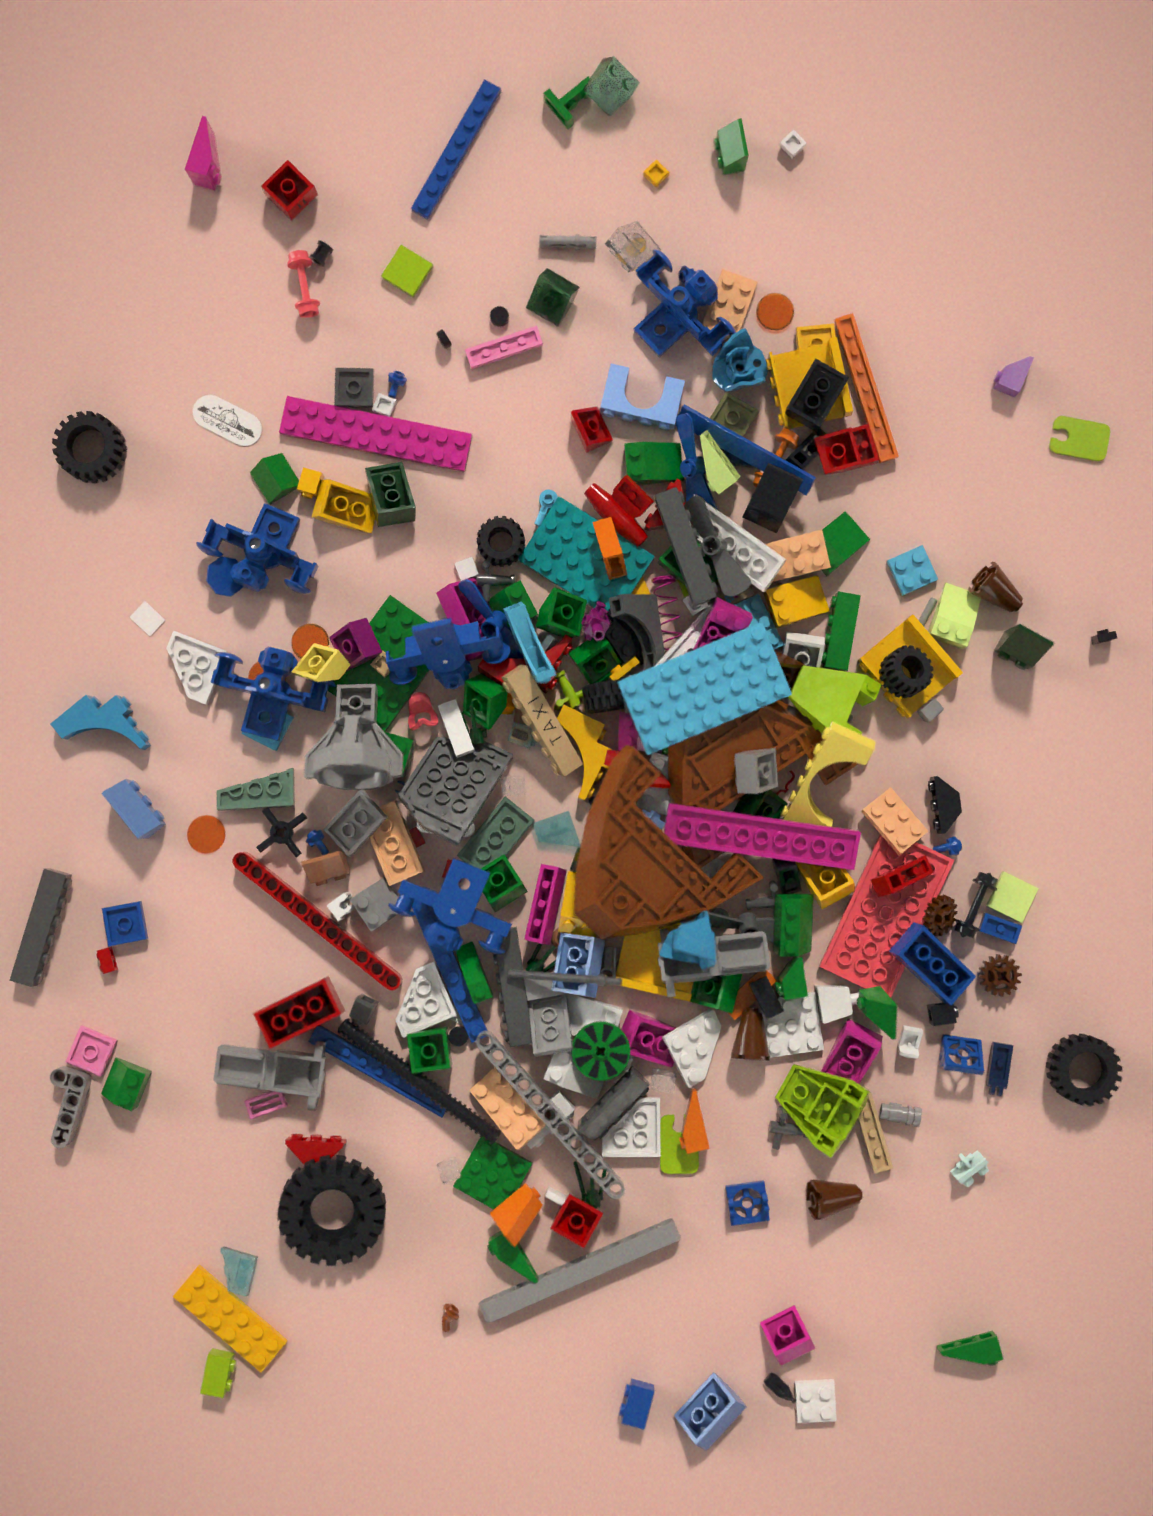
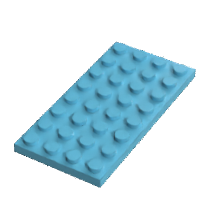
M763 622L617 682L647 755L792 695Z

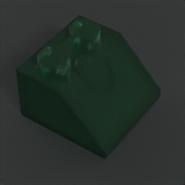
M613 56L602 59L583 91L610 116L631 98L640 82Z
M547 268L538 276L526 308L554 325L559 326L573 304L580 287Z

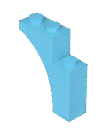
M519 602L503 608L518 650L523 654L531 675L537 682H549L556 674L536 635L525 604Z

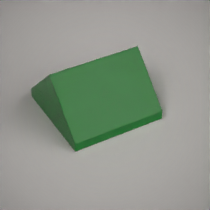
M283 453L262 458L250 472L270 505L298 487L299 479Z

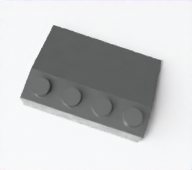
M632 1066L578 1120V1131L594 1141L598 1137L600 1139L603 1138L608 1132L607 1128L611 1124L615 1125L622 1118L621 1114L625 1110L629 1111L636 1102L634 1100L638 1096L643 1097L649 1091V1081Z

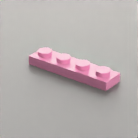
M537 326L465 349L471 369L543 346Z

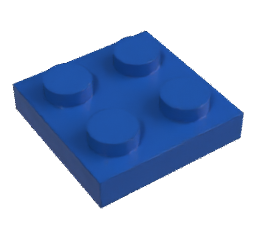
M142 901L102 908L108 946L148 939Z

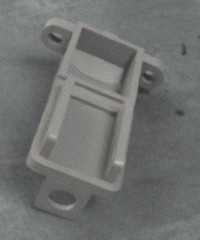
M668 928L660 929L661 942L658 943L659 952L668 934ZM760 931L715 936L716 964L714 967L702 970L697 963L675 961L659 956L658 962L661 968L662 982L666 984L667 997H675L674 983L704 981L712 979L713 976L769 970L770 959L766 934Z
M317 1041L314 1054L284 1049L275 1052L222 1044L217 1049L214 1082L223 1085L309 1096L307 1109L316 1111L318 1100L321 1097L322 1084L325 1079L326 1043Z

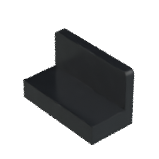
M767 976L749 983L766 1020L784 1012Z

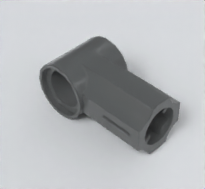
M604 946L600 974L608 970L612 973V977H616L617 947Z

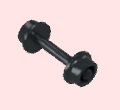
M979 872L977 877L972 880L979 884L980 887L965 922L955 919L956 927L954 930L961 933L962 938L966 936L974 938L976 932L980 931L979 928L972 925L987 889L997 891L998 879L992 877L990 872L986 874Z

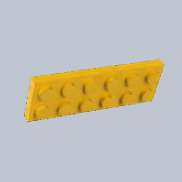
M200 1264L172 1296L259 1372L266 1368L288 1341Z

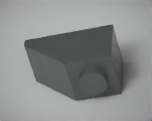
M360 994L355 999L349 1017L353 1018L352 1021L358 1025H367L379 1002L364 994Z

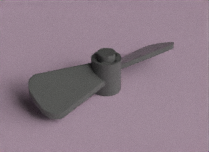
M697 495L691 497L684 504V508L689 510L692 518L690 523L703 538L702 550L712 557L723 594L726 596H737L745 592L751 585L750 578L727 551L726 541L721 537H717L704 499Z
M708 912L710 927L739 929L740 934L762 931L766 934L767 941L772 943L774 941V917L756 918L753 913L745 912L735 919Z

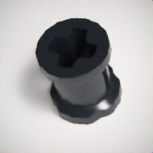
M320 240L317 242L316 250L313 254H310L309 258L316 264L324 266V261L328 254L333 252V248Z

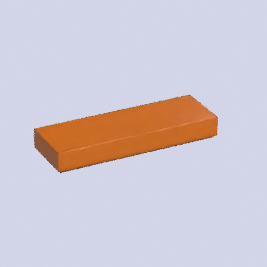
M768 971L756 972L738 989L733 1013H728L734 1020L756 1001L749 983L767 976L771 986L777 981Z

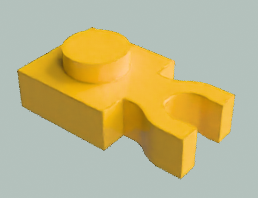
M634 657L622 667L617 665L610 671L612 673L609 676L610 679L619 680L640 662Z

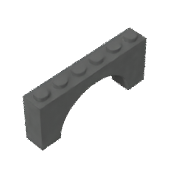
M620 594L609 598L612 618H618L627 623L639 639L644 659L643 671L654 667L665 655L656 594ZM623 698L625 713H630Z

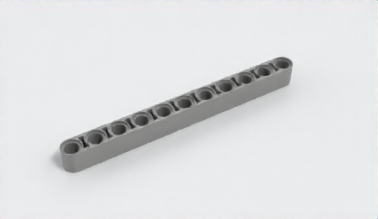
M490 1031L480 1032L476 1038V1045L602 1189L612 1199L621 1198L625 1192L624 1183L499 1040ZM488 1036L491 1041L490 1044H481L480 1037ZM494 1051H501L504 1057L501 1060H496L493 1057ZM513 1065L516 1067L517 1072L510 1075L506 1072V1067ZM527 1080L530 1086L527 1089H522L519 1086V1082ZM540 1095L543 1101L540 1104H535L532 1101V1097ZM553 1110L556 1116L549 1119L545 1116V1112ZM564 1124L568 1126L569 1130L566 1133H560L558 1127ZM578 1139L582 1142V1145L579 1148H574L571 1142ZM587 1154H591L595 1157V1160L592 1163H588L584 1160V1157ZM600 1169H605L608 1175L602 1178L597 1175V1172ZM613 1184H618L621 1186V1190L613 1192L610 1187Z
M673 1219L664 1220L538 1275L537 1283L527 1280L485 1298L479 1302V1307L486 1323L493 1322L670 1245L681 1238Z

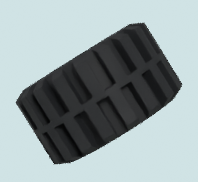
M494 516V519L491 520L489 518L486 520L487 523H483L477 533V545L482 558L488 560L493 566L500 565V567H504L507 564L510 566L512 562H517L523 553V549H525L524 533L520 525L515 523L512 518L507 519L506 516H502V518ZM506 532L512 537L510 548L505 551L492 549L490 539L495 533Z
M905 645L886 656L880 664L882 668L879 669V674H882L880 680L884 682V688H888V692L890 694L895 693V697L898 698L900 696L902 698H910L930 685V679L933 678L931 673L933 666H930L931 660L926 658L927 654L925 652L922 653L919 648L914 649V646L910 645L907 647ZM902 666L908 669L911 679L904 674Z
M620 680L598 682L583 687L585 712L601 713L625 709L623 696L617 683Z

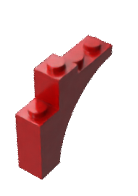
M567 635L553 648L545 652L555 671L561 666L563 656H568V653L573 648L572 638ZM507 658L499 664H489L482 659L478 665V672L503 686L502 676L519 665H527L524 658ZM556 672V676H553L549 682L541 683L535 680L540 690L545 694L549 689L553 690L558 682L556 680Z

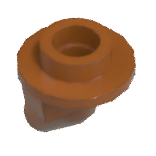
M445 1304L443 1307L442 1330L444 1332L450 1331V1323L453 1320L459 1319V1310L453 1304Z

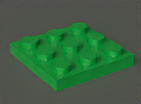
M482 1137L479 1138L453 1187L494 1210L519 1189L532 1162L497 1142L490 1145V1142L488 1140L484 1141L485 1138Z

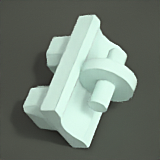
M978 1150L973 1154H968L966 1157L960 1153L958 1157L961 1161L955 1164L956 1167L950 1171L960 1184L969 1187L974 1183L972 1176L976 1172L980 1176L989 1172L987 1167L988 1161Z

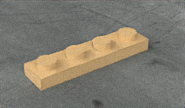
M869 1092L866 1105L858 1121L873 1172L876 1174L893 1169V1165L872 1093Z

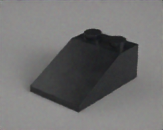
M815 359L788 404L785 414L818 433L849 377Z
M768 463L742 518L777 534L803 479Z

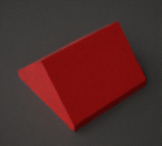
M598 406L571 411L572 423L586 453L613 441Z
M569 1193L563 1205L559 1207L550 1229L585 1248L603 1212Z

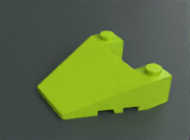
M803 665L792 687V695L788 698L803 716H807L810 719L814 729L819 730L821 733H823L825 727L829 728L831 723L834 722L858 734H862L860 730L847 723V720L855 702L865 706L876 700L881 684L865 674Z

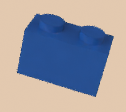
M632 1378L630 1385L626 1384L624 1390L625 1404L621 1403L619 1409L622 1424L645 1429L655 1392L654 1384Z

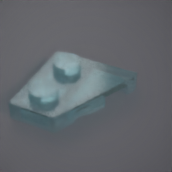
M569 811L533 823L539 842L581 846Z
M223 1246L220 1252L224 1257L225 1266L223 1267L227 1276L228 1291L248 1296L258 1256Z

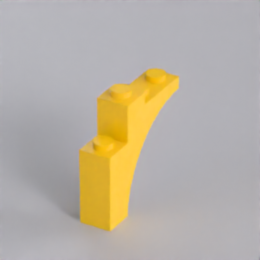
M563 705L557 720L561 727L572 736L580 750L583 759L584 778L578 798L585 801L586 798H591L595 790L592 788L594 781L599 782L603 771L600 770L601 767L609 769L610 766L604 765L607 749H612L597 742L598 739L602 741L607 731L604 729L605 724Z

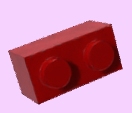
M112 947L97 950L96 956L100 961V970L103 974L118 970Z

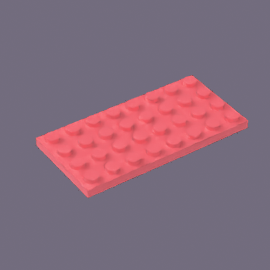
M880 834L819 967L865 989L881 986L892 997L905 966L889 950L913 922L923 925L925 920H922V917L926 916L924 910L928 907L927 903H932L933 897L937 898L954 860L917 842L898 855ZM926 855L934 873L893 894L878 898L871 879Z

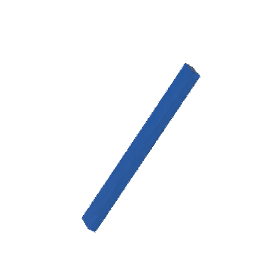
M684 404L681 407L679 415L688 413L692 417L695 434L700 436L707 430L720 448L763 472L767 464L770 463L802 478L803 481L798 491L804 495L809 493L816 479L815 476Z
M321 1025L315 1028L308 1041L309 1043L316 1046L317 1041L325 1042V1052L443 1118L445 1114L444 1108L441 1109L440 1105H436L434 1100L430 1101L431 1098H426V1095L424 1093L421 1094L420 1090H415L416 1087H411V1084H407L405 1079L402 1080L400 1075L396 1076V1072L392 1073L390 1068H386V1065H381L382 1062H377V1058L373 1059L371 1054H367V1051H362V1048H358L355 1044Z

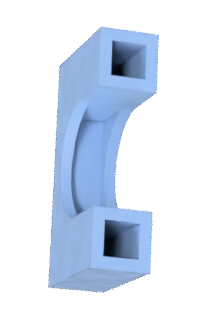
M611 363L600 412L607 417H622V420L628 422L633 420L640 421V424L645 426L657 425L662 430L674 429L685 380L666 376L662 397L659 402L651 408L639 409L632 406L625 396L629 367Z

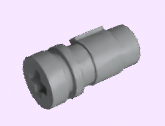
M882 1103L879 1117L887 1121L902 1122L908 1126L911 1124L914 1127H919L922 1109L920 1107L912 1108V1106L902 1107V1104Z

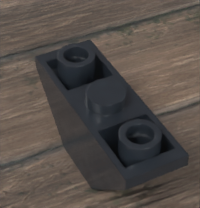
M933 776L928 781L929 792H932L933 798L930 801L931 810L935 813L933 827L935 831L937 830V834H945L962 813L960 793L940 777Z

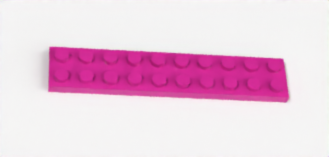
M291 396L286 397L279 429L281 435L465 472L473 436L472 433Z
M668 803L664 833L676 845L850 870L855 869L861 832L857 830Z

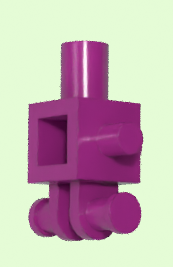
M597 601L596 607L592 608L582 619L581 624L586 634L585 638L589 641L592 638L597 641L602 640L610 626L609 618L606 615L608 611L604 609L606 605L600 601Z

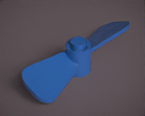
M688 413L680 414L676 417V427L686 457L680 465V472L686 478V502L694 495H697L717 509L704 477L706 473L704 458L702 456L696 457L692 417Z
M468 579L460 581L458 584L460 591L486 619L481 625L483 635L487 638L495 637L496 627L499 626L502 642L510 647L508 658H524L523 654L518 650L511 628L507 625L506 615L501 611L492 612L472 581Z

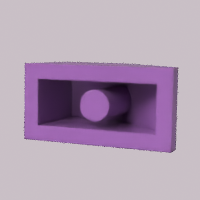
M1027 357L1005 366L1002 371L998 370L994 378V382H996L994 389L1015 397L1022 388L1034 357Z

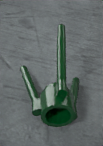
M470 705L472 723L470 732L463 712L460 711L472 744L485 743L484 738H487V729L483 727L481 731V728H476L474 707Z
M538 943L527 962L526 971L547 972L553 968L556 960L547 967H545L544 962L554 951L555 946H552L541 960H535L542 944Z
M575 1161L574 1167L582 1194V1201H585V1203L594 1208L601 1207L600 1201L603 1200L604 1190L600 1186L598 1193V1190L594 1189V1178L590 1177V1190L585 1192L580 1170ZM603 1169L602 1178L606 1177L607 1170Z

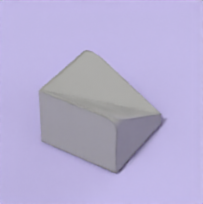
M933 699L923 709L917 711V713L925 722H930L944 708L936 699Z

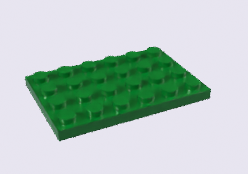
M389 595L369 624L381 650L385 653L389 651L391 658L397 659L404 657L406 654L405 638L414 636L412 626L429 622ZM372 659L346 671L339 680H332L336 687H329L328 691L337 696V685L376 684L378 689L377 724L386 732L430 671L426 664L416 666L417 675L410 683L397 685L390 680V673L383 677L370 665L374 661ZM356 703V706L353 707H359L360 703Z

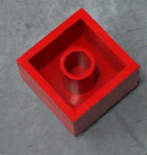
M289 160L261 185L264 194L291 221L318 195L315 186Z

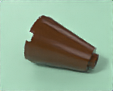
M991 562L992 566L989 568L984 566L973 578L971 583L974 585L972 588H968L969 592L1008 612L1018 611L1023 605V597L996 562Z
M747 1008V1012L742 1013L731 1058L770 1061L763 1014L758 1012L757 1008Z
M810 1180L806 1185V1200L811 1202V1207H808L814 1220H821L858 1205L863 1198L862 1190L856 1184Z

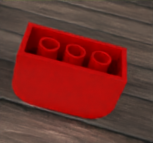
M329 976L256 1011L253 1015L271 1049L345 1012V1009Z

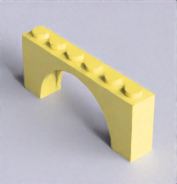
M834 722L831 723L829 728L825 727L821 736L823 738L821 744L817 743L814 748V758L808 760L805 766V770H807L805 775H800L796 784L798 786L797 790L791 792L788 799L790 803L788 806H784L780 814L783 817L782 820L832 827L833 819L820 811L811 797V780L818 771L833 763L847 761L866 766L875 750L876 741Z

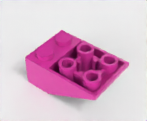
M717 597L693 650L748 628L753 619L752 613Z

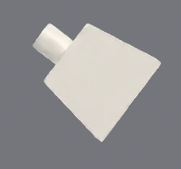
M815 985L821 1023H829L853 1014L852 1005H857L859 992L850 994L849 987L845 985Z

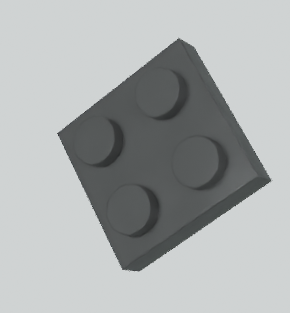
M335 368L334 405L340 407L373 408L374 369Z

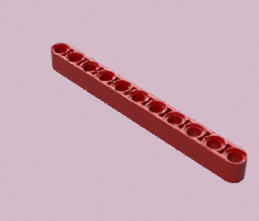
M239 852L234 855L232 862L236 869L388 990H396L401 986L403 979L400 973L248 852ZM242 855L247 858L245 866L239 863V858ZM257 867L262 870L260 878L254 875V870ZM272 879L277 882L275 890L269 888V882ZM286 891L292 894L290 902L284 900V893ZM301 903L307 906L305 914L299 912L298 908ZM316 915L322 918L320 926L315 925L313 922ZM331 927L337 930L335 938L330 937L328 934ZM346 939L352 942L350 950L345 949L343 946V942ZM359 952L367 954L366 962L359 960ZM374 964H380L382 966L383 970L381 974H377L374 972ZM389 976L397 978L398 983L396 986L389 984Z

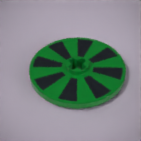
M596 1021L585 1025L576 1034L572 1043V1058L575 1066L583 1075L593 1080L604 1081L618 1076L625 1069L630 1058V1044L627 1036L618 1026L609 1022ZM598 1046L600 1048L605 1047V1055H598L596 1053Z

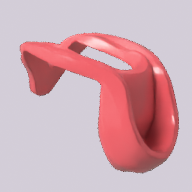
M423 692L414 693L408 702V725L410 730H417L422 724L426 726L437 725L438 716L433 710L429 696ZM423 712L430 714L431 721L421 718L415 723L414 718L417 714Z

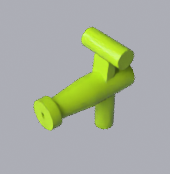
M564 670L557 673V679L566 698L556 701L554 705L555 710H560L566 702L569 703L572 709L577 708L581 705L579 699L583 698L582 690L575 692L566 678Z

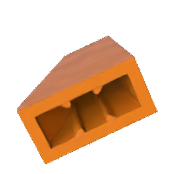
M609 517L593 522L608 579L612 580L626 576L627 571L612 518Z
M526 1183L489 1213L514 1247L519 1243L543 1206L538 1199L541 1195L535 1187L530 1189Z

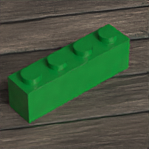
M838 591L835 596H832L830 607H833L832 615L829 614L827 619V626L830 627L829 633L825 634L826 650L822 656V668L848 671L861 595Z

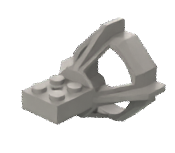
M376 684L337 685L335 721L333 726L305 755L304 776L306 779H316L319 784L342 790L359 791L361 789L375 790L392 783L393 777L402 776L403 754L377 724L378 689ZM356 703H360L359 707H353L356 706Z

